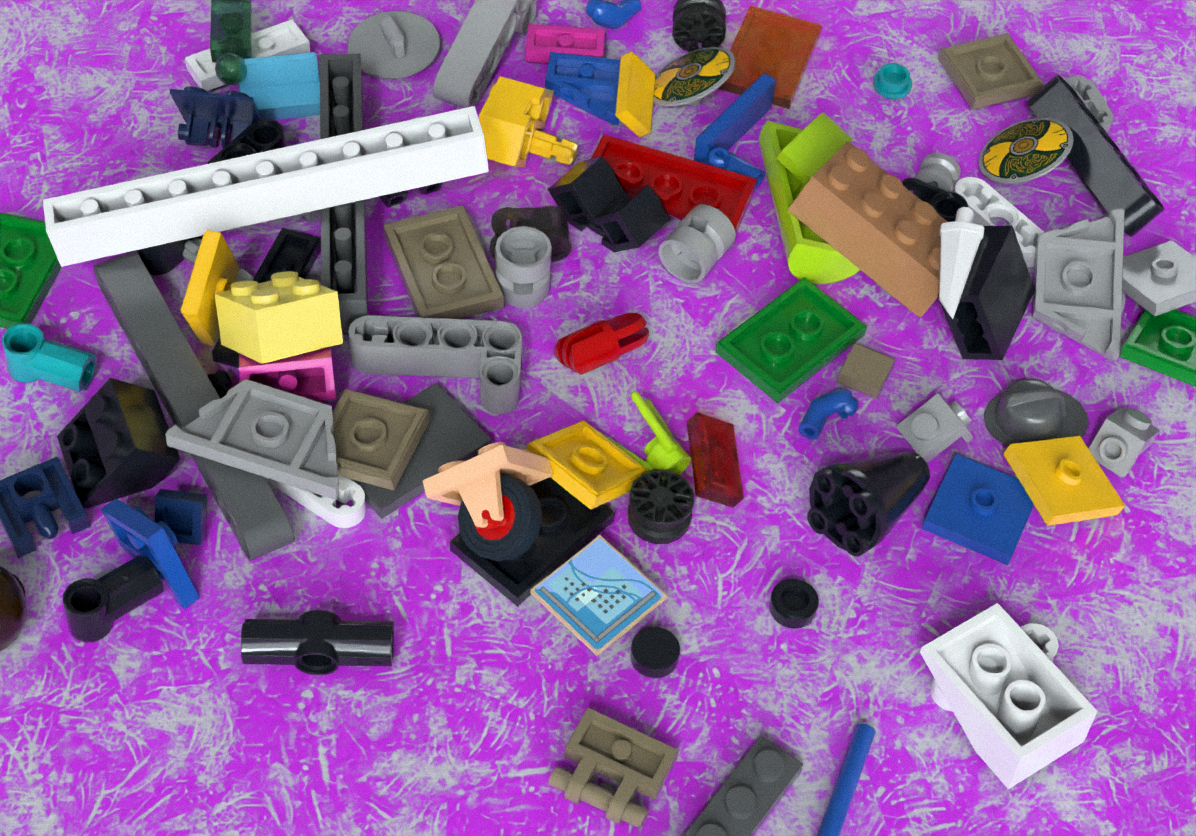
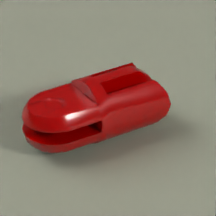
M638 313L622 314L607 321L598 320L559 339L554 347V355L565 367L582 375L607 363H612L618 360L620 355L646 343L649 337V330L645 327L647 322Z

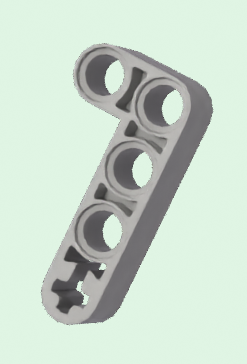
M475 0L436 75L433 85V96L462 108L476 107L514 32L526 35L528 24L534 23L537 12L536 0Z
M368 315L355 319L349 326L351 364L362 373L479 378L480 402L485 410L500 415L507 414L518 406L520 400L522 335L519 328L511 322Z

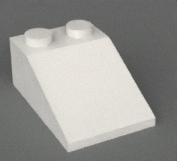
M998 603L921 647L920 653L974 750L1008 789L1085 741L1097 710Z

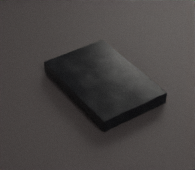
M549 477L529 486L534 490L541 503L542 524L539 536L528 551L514 559L503 561L491 560L478 556L466 546L460 533L450 541V551L518 607L531 595L530 589L606 529L614 521L615 512L605 504L592 510Z

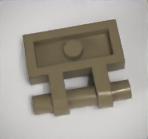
M587 708L569 739L564 752L565 758L579 765L574 774L556 766L549 778L548 785L565 792L564 798L575 804H580L583 801L606 812L605 817L619 825L625 821L641 829L647 819L649 810L632 802L637 792L656 800L677 760L679 750L595 710ZM597 772L620 783L616 793L592 783L591 780L594 774Z

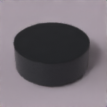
M784 580L778 583L772 591L769 603L770 613L774 620L784 627L792 629L805 627L815 618L819 604L818 595L810 584L802 580Z
M649 627L643 629L636 634L632 641L630 653L632 665L640 674L646 677H665L677 667L680 645L675 635L664 628Z

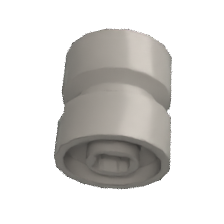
M704 204L694 206L679 223L678 227L659 246L658 254L667 271L677 279L692 284L698 283L735 242L736 233L734 226L729 218L720 210Z
M526 226L514 227L503 232L497 239L495 247V278L503 293L504 302L511 306L522 308L535 306L543 302L549 294L552 246L550 239L536 228Z

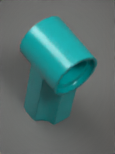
M16 324L4 332L2 345L8 373L13 379L24 383L35 382L41 379L78 392L87 390L93 380L97 365L95 354L45 339L42 331L32 324Z

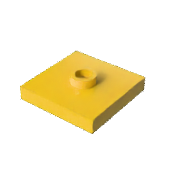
M206 230L203 234L180 311L200 342L215 346L220 336L215 293L231 290L230 285L235 283L240 267L222 233Z
M586 421L578 422L529 442L526 450L530 453L549 458L553 476L550 478L591 510L630 492L633 482L642 474L649 472L648 469Z
M1081 436L1010 444L1003 453L1047 526L1116 516L1125 507V504Z

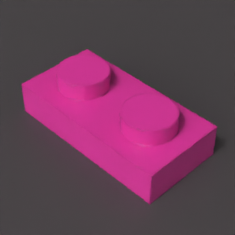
M528 24L525 62L548 64L550 52L603 58L605 29Z

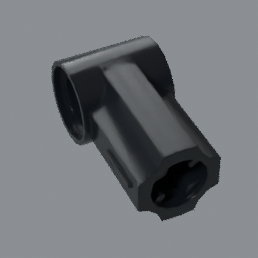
M138 555L97 580L84 578L71 583L63 593V605L71 635L83 642H95L103 639L112 629L113 621L164 592L163 582L159 578L153 564L146 556L141 557ZM87 609H94L88 612H82Z

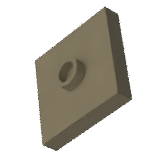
M1008 33L941 48L938 60L972 110L1033 96L1044 85Z
M345 389L332 412L337 474L341 477L394 491L431 420L429 410Z

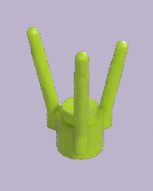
M633 391L631 399L656 435L644 449V453L647 455L646 461L602 432L600 433L648 469L649 472L653 470H667L681 475L690 465L691 457L676 441L652 401H644L637 391Z

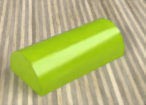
M767 121L759 135V146L789 270L797 279L801 280L805 277L812 284H830L853 276L860 269L788 211L805 185L779 162L776 157L803 129Z

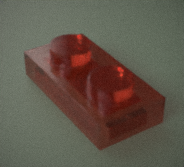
M696 412L686 421L695 494L697 497L734 508L744 499L734 426L731 423Z

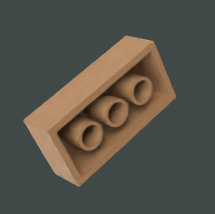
M847 141L810 178L788 211L916 316L921 318L938 298L941 238L939 232L941 224L948 221L941 217L929 203L920 200L904 187L897 177L888 174L873 162L865 151L856 148Z

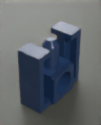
M58 457L0 480V523L18 558L36 551L32 536L24 523L34 520L40 535L53 539L57 536L59 526L52 511L60 508L72 535L90 527L87 514ZM31 491L41 492L38 496L34 498H22L25 494Z

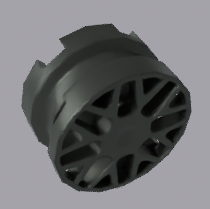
M678 0L673 7L672 36L675 43L688 52L708 47H719L724 41L726 34V10L721 0Z
M653 470L642 474L633 482L629 492L627 516L628 524L633 533L642 540L653 544H669L679 540L688 532L691 524L692 509L694 507L693 489L688 481L679 474L667 470ZM661 476H665L664 482H660ZM646 479L649 484L646 485L643 480Z

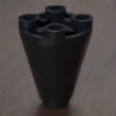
M902 452L831 464L814 474L809 488L811 506L807 513L809 525L816 533L824 534L837 547L846 550L850 555L854 557L861 556L883 541L922 493L930 479L928 464L917 453Z

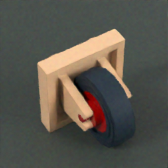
M497 442L480 448L478 456L467 461H452L440 466L438 474L423 480L427 499L460 506L458 513L459 532L466 546L480 557L503 561L517 558L528 551L539 536L542 524L541 503L534 490L529 486L553 476L549 458L530 453L526 449H516L506 446L503 442Z

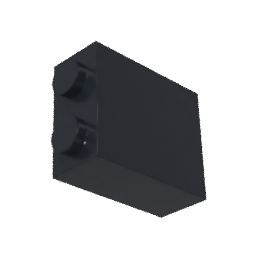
M984 226V237L980 241L954 318H951L942 304L941 306L962 359L1003 360L1035 288L1013 226Z

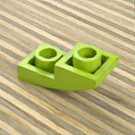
M823 112L803 129L779 153L776 159L806 185L810 178L847 141L851 143L853 139Z

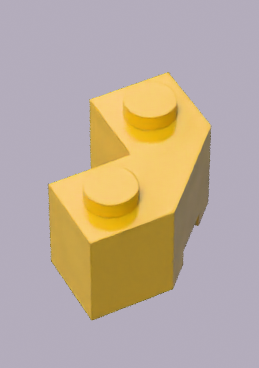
M501 76L498 78L497 82L492 85L489 97L478 117L484 134L487 159L514 167H525L535 128L544 130L554 93L553 90Z

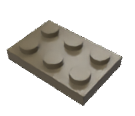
M463 205L383 224L384 238L417 317L460 319L504 308L503 293Z

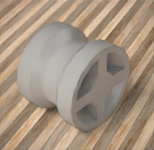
M931 153L922 160L920 171L914 178L952 192L953 185L957 183L961 170L959 164L951 156L944 153Z

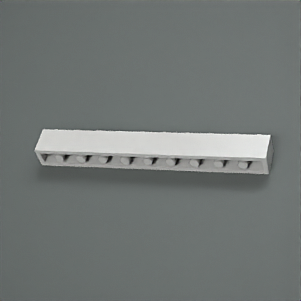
M475 106L44 199L43 207L46 232L59 263L63 267L202 236L206 230L221 232L487 173L489 169L484 134Z

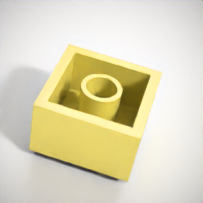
M286 271L271 275V281L262 283L252 280L239 281L230 285L231 290L215 293L221 345L261 364L343 344L338 291L320 285L318 280H306L298 277L297 272Z

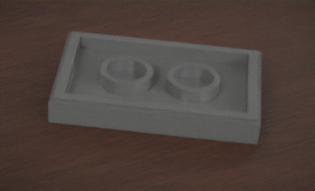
M437 383L404 402V404L429 410L431 420L395 490L352 480L361 486L365 493V501L381 519L425 492L423 480L438 474L440 466L452 461H467L476 457L480 448L492 442V439Z

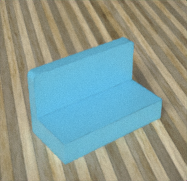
M315 52L237 60L240 92L253 97L262 119L276 120L320 115V79L318 59Z

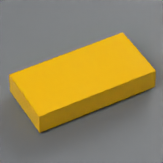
M631 51L621 56L615 116L640 138L651 133L655 73Z

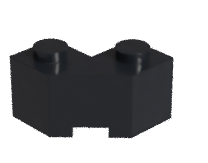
M603 156L578 162L547 189L570 225L581 232L586 227L603 237L601 244L613 252L639 248L670 220L662 207L660 198L653 192L650 185L623 190L613 168L607 164Z

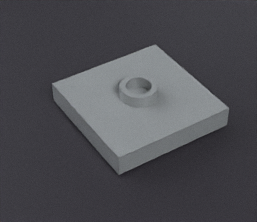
M1172 240L1123 257L1122 291L1154 316L1196 302V257Z

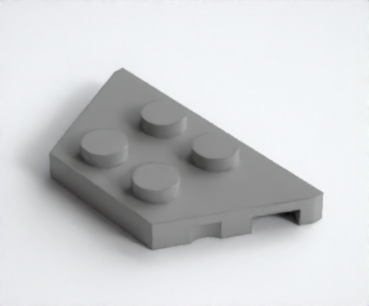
M1125 209L1112 210L1108 217L1092 222L1085 219L1073 223L1067 229H1055L1038 235L1035 247V291L1033 293L1032 317L1112 361L1118 360L1121 351Z
M245 379L229 389L223 398L213 400L200 408V417L181 429L174 425L166 433V442L169 447L337 500L339 496L332 406Z

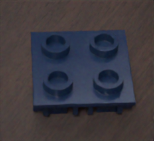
M193 86L185 87L184 90L170 89V94L186 124H180L178 127V139L185 140L186 145L207 147L209 138L210 147L216 148L220 128H222L221 145L224 148L255 121L262 120L253 97H249L245 93L226 91L225 94H215Z

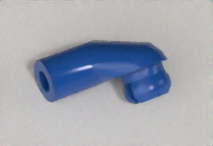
M590 0L586 6V13L596 24L610 29H617L638 13L642 7L639 0H623L618 5L609 1Z
M713 148L708 154L706 164L756 178L755 189L760 186L765 177L764 171L728 152L725 148Z
M837 388L813 399L799 425V432L808 439H817L829 416L836 412L843 419L853 416L859 407L858 400L852 397V392L845 388Z

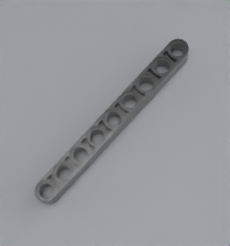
M131 251L93 265L97 282L107 303L172 422L180 429L200 417V408L213 400L220 399L206 372L136 251ZM190 453L249 561L295 542L288 517L265 477Z

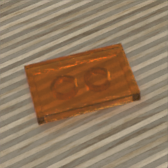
M750 6L730 49L736 60L734 71L726 82L717 89L741 95L765 73L776 79L772 104L790 109L820 38L822 25Z

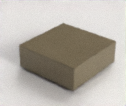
M855 343L839 372L837 383L877 399L893 369L895 359Z

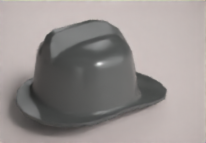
M1021 379L1013 382L1005 389L1004 393L997 395L988 403L984 412L985 426L991 436L1008 446L1015 443L1064 437H1083L1089 425L1087 412L1080 402L1071 395L1053 389L1046 382L1037 379Z

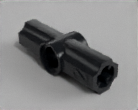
M312 610L299 616V620L245 619V622L242 624L241 659L243 664L295 665L301 672L311 675H327L336 671L338 666L392 667L394 658V621H342L335 613L324 610Z

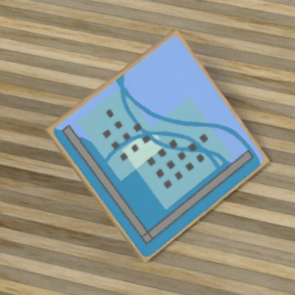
M601 535L530 589V593L596 656L667 599V595Z

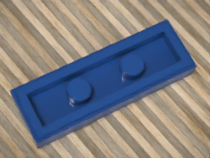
M765 73L761 75L696 138L694 161L706 164L709 152L716 147H722L728 151L772 108L775 78Z

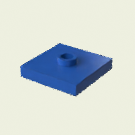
M955 453L921 529L1008 565L1034 504L1019 479Z

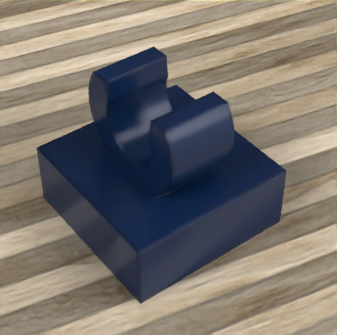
M160 489L155 496V522L163 521L176 536L178 543L202 545L206 538L207 495Z

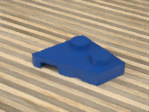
M550 52L545 89L553 90V95L612 125H619V119L615 116L620 60Z
M117 498L101 508L120 546L132 558L138 555L141 557L146 556L155 567L161 580L163 578L166 579L174 594L175 601L183 609H186L200 598L174 549L178 544L177 538L163 521L158 523L152 521L140 507L137 506L133 509Z

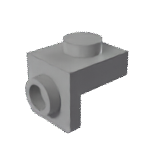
M939 393L896 426L926 463L961 436L967 443L974 439L973 435L966 428L972 422L971 418L956 400L948 405Z
M1121 407L1106 418L1089 450L1097 463L1118 476L1125 477L1138 456L1152 445L1160 430L1151 425V419L1144 413L1136 409L1128 408L1126 410Z

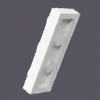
M291 19L185 57L188 72L197 85L209 91L239 80L237 60L310 53V43Z

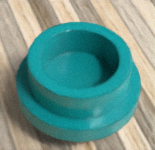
M886 64L875 74L873 87L878 94L885 98H903L910 93L912 88L910 72L900 64Z

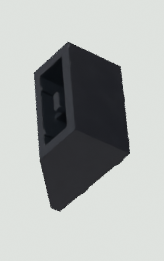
M109 378L57 435L75 492L84 508H91L113 501L116 498L119 499L151 489L180 460L177 449L167 446L166 433L169 428L154 390Z

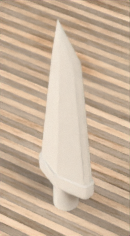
M968 207L959 208L955 221L942 223L939 232L941 237L939 300L952 319L954 318L980 241L984 237V226L973 223L974 212Z

